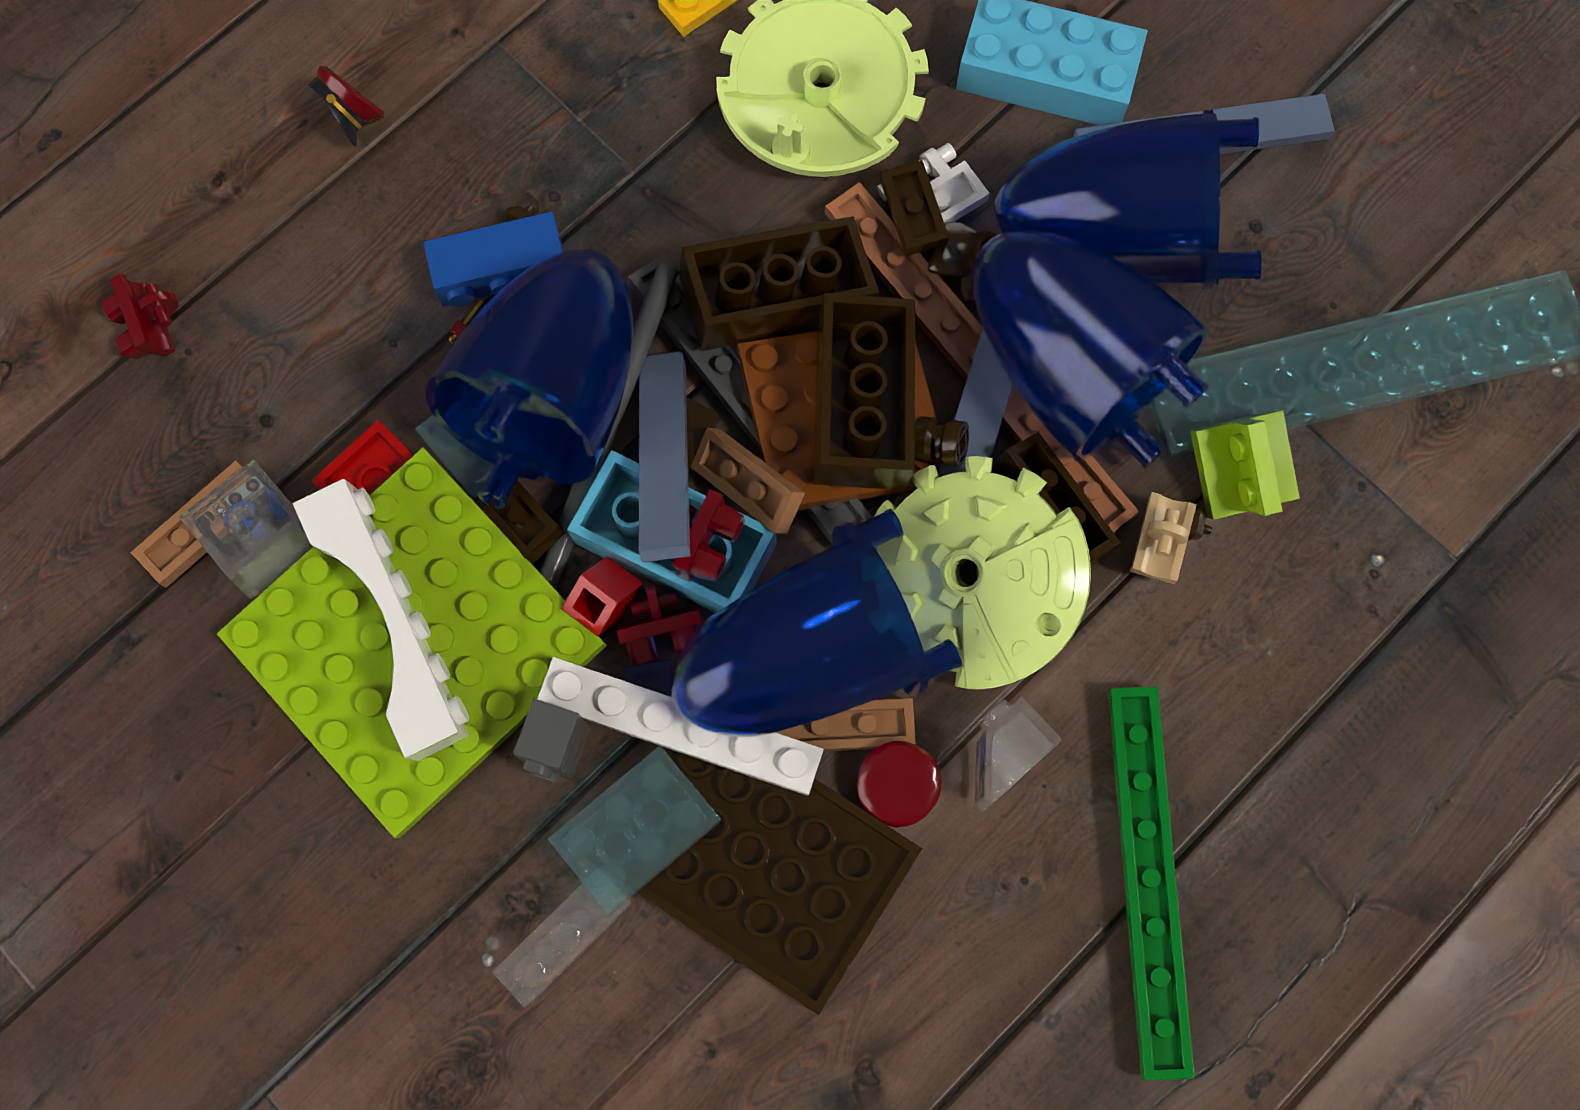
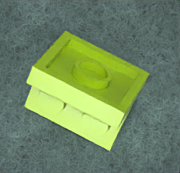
M1283 410L1268 411L1190 431L1207 518L1215 520L1247 511L1267 516L1283 512L1281 503L1300 499Z

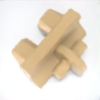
M1151 492L1130 572L1175 584L1178 581L1197 504L1172 500L1161 494Z

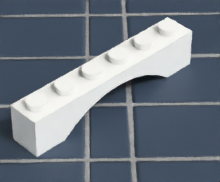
M342 479L292 503L310 544L322 552L337 558L351 568L370 589L383 612L391 636L394 660L392 692L386 717L404 757L420 761L468 737L469 734L464 723L469 721L467 710L457 695L452 697L445 683L446 680L450 679L448 668L438 653L433 655L426 641V638L431 636L429 626L419 611L414 613L407 598L412 595L411 586L404 573L400 569L395 571L390 561L389 555L394 553L392 544L382 528L376 530L370 516L376 511L366 490L363 487L357 489L347 480Z

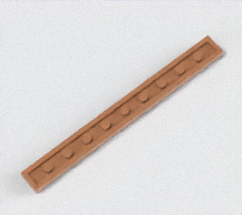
M860 182L825 206L826 216L830 220L854 216L873 272L895 298L915 300V322L966 381L983 327L941 277L928 271L929 263L920 253L909 256L905 255L895 223ZM1017 368L1001 424L1017 443L1039 431L1113 533H1115L1139 513L1138 509Z

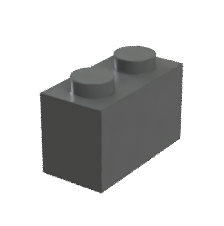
M533 698L513 754L524 762L523 770L530 772V775L554 784L558 783L559 777L573 780L591 727L579 713Z

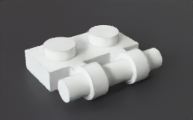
M946 143L938 149L930 148L920 154V160L924 163L927 175L935 178L930 183L944 223L955 222L988 201L990 194L966 161L950 169L947 163L956 158V152L950 143ZM879 184L876 186L877 192L886 201L882 185Z

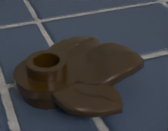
M947 222L945 226L949 235L948 245L938 247L930 259L928 271L938 275L960 278V293L963 301L967 303L979 300L989 294L995 287L996 271L1002 266L1006 250H1008L1007 245L994 232H977L964 223ZM981 247L988 248L993 254L985 253Z

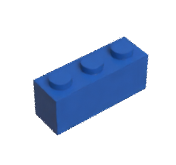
M553 212L424 241L433 288L443 307L448 305L454 307L466 306L477 298L490 295L496 296L498 291L511 295L520 288L532 285L550 286L562 278L570 277Z

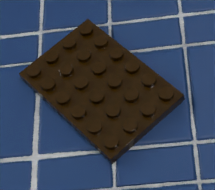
M686 694L680 699L681 701L708 709ZM651 743L577 853L819 1015L923 848L815 778L810 793L806 796Z

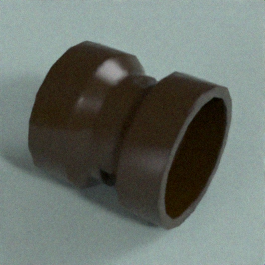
M919 416L915 423L914 461L930 463L934 459H939L945 465L956 467L963 465L969 446L968 423L958 420L939 423L935 417Z

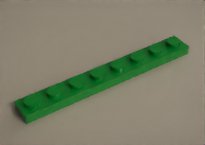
M1158 687L1111 688L1108 691L1141 1080L1195 1079Z

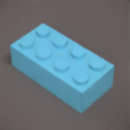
M978 0L960 63L956 90L1095 125L1120 123L1124 119L1130 102L1148 30L1027 0Z
M612 450L567 529L574 544L602 558L608 556L622 568L671 592H675V594L736 623L777 544L776 533L772 532L761 522L742 514L745 524L735 543L713 534L708 544V548L724 554L727 559L717 582L701 579L693 576L691 582L677 577L678 570L673 567L676 558L642 562L639 554V463ZM689 488V505L697 509L691 521L693 524L706 496Z

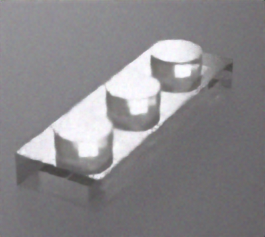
M598 868L492 973L524 1008H528L633 902Z

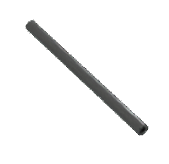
M658 263L562 510L558 525L566 533L547 550L539 572L555 589L558 587L574 545V541L567 529L609 455L679 271L668 264Z

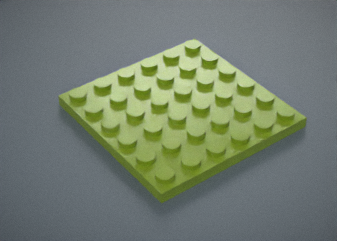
M424 447L370 495L376 511L370 516L376 530L382 528L392 544L394 553L389 555L395 571L400 569L411 586L412 595L407 598L413 612L419 611L429 626L431 636L426 638L432 654L438 653L448 668L450 679L446 680L445 683L452 697L457 695L467 710L469 721L464 723L469 734L468 737L420 761L404 757L386 717L392 692L394 660L391 636L383 612L370 589L351 568L314 546L217 633L227 647L394 838H401L525 722L533 698L538 699L553 657L585 667L607 646L599 636L597 637L561 609L566 600L534 565L524 558L513 543Z

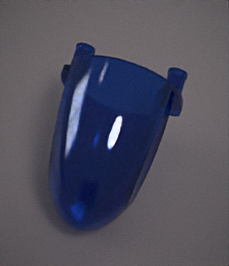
M1212 109L1203 110L1202 114L1156 118L1117 125L1061 141L1042 150L1024 162L1003 182L996 196L994 206L998 226L1004 235L1026 254L1048 265L1070 272L1130 281L1202 283V290L1212 289L1214 284H1218L1219 280H1260L1262 270L1261 250L1219 252L1218 249L1220 231V148H1256L1259 142L1258 117H1253V119L1217 120L1216 113H1213Z
M1017 229L994 236L982 246L976 257L973 269V290L979 318L1000 365L1033 414L1075 461L1086 459L1110 441H1118L1141 463L1144 469L1150 466V462L1153 463L1165 451L1166 447L1161 445L1137 422L1139 415L1166 389L1173 393L1183 403L1185 408L1190 407L1193 402H1196L1206 392L1209 385L1203 382L1187 365L1203 346L1210 329L1182 304L1139 272L1114 257L1074 239L1046 231Z
M582 249L563 251L533 264L499 290L465 327L427 383L426 400L437 421L463 446L494 465L484 486L478 492L480 500L489 506L493 498H496L494 508H505L507 499L518 478L524 477L536 480L541 476L550 478L559 484L582 482L593 474L617 418L627 383L632 358L634 323L631 295L626 279L617 265L599 252Z
M890 508L884 513L855 526L849 522L837 525L832 531L833 547L808 558L759 585L703 622L684 646L672 674L671 694L674 705L679 713L688 722L708 732L726 736L756 737L776 733L838 714L902 688L908 695L917 696L927 690L930 680L954 668L961 667L962 660L960 654L950 639L923 651L917 629L903 596L890 571L875 549L894 538L903 536V529L895 512Z

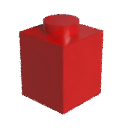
M607 556L580 575L561 609L598 637L625 615L630 607V603L633 602L643 583Z

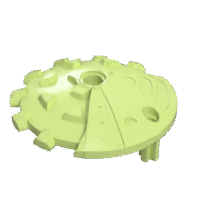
M757 0L748 7V11L755 19L747 26L742 35L729 30L720 49V53L732 56L730 76L716 77L719 106L730 130L758 158L779 169L806 176L829 177L854 173L877 164L890 156L899 144V141L892 135L899 128L905 117L918 122L926 98L913 95L915 75L928 74L929 70L925 49L911 52L908 42L902 32L912 27L907 17L897 8L886 15L867 3L868 0H782L776 4L772 0ZM819 83H825L829 86L825 88L816 87L815 85Z
M980 456L965 457V472L939 477L935 465H931L913 474L911 479L917 489L906 497L898 507L889 500H886L878 509L873 523L884 529L878 543L876 555L864 553L860 566L862 580H875L876 594L880 607L870 611L869 617L876 631L880 635H884L892 629L899 640L910 649L903 658V662L912 670L926 675L930 665L933 664L942 669L957 672L955 686L966 689H987L1011 684L1028 677L1053 660L1066 646L1080 624L1086 609L1091 582V562L1087 541L1081 524L1071 508L1068 507L1056 514L1051 506L1039 495V492L1047 483L1044 479L1026 468L1022 469L1017 480L991 473L993 458ZM966 560H972L979 570L978 579L971 586L965 584L960 577L961 565Z

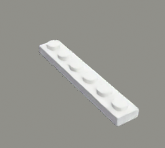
M555 657L552 658L537 699L577 712L586 721L806 796L810 793L824 750Z

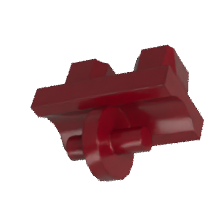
M121 273L110 279L115 292L101 302L106 316L112 322L122 325L126 323L128 329L115 339L119 352L123 356L136 360L149 353L164 357L173 353L175 348L167 327L172 324L169 315L173 314L179 307L175 294L160 291L158 285L154 283L131 282L127 279L126 275Z
M709 489L693 524L691 521L697 509L689 505L690 556L676 558L673 563V567L678 570L677 577L691 582L693 576L714 582L718 581L727 559L724 554L708 548V544L713 534L735 543L745 524L742 514L725 505L723 494Z
M654 584L645 586L647 599L630 603L633 616L651 612L652 616L618 625L617 634L620 644L626 643L634 665L658 659L653 636L670 631L676 654L700 649L698 624H702L698 605L662 613L661 609L678 605L676 594L672 592L657 596Z

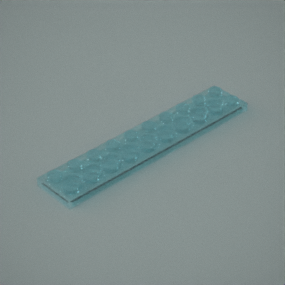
M1566 270L1147 370L1141 378L1167 458L1170 459L1194 453L1191 430L1273 410H1283L1288 430L1579 359L1580 305Z

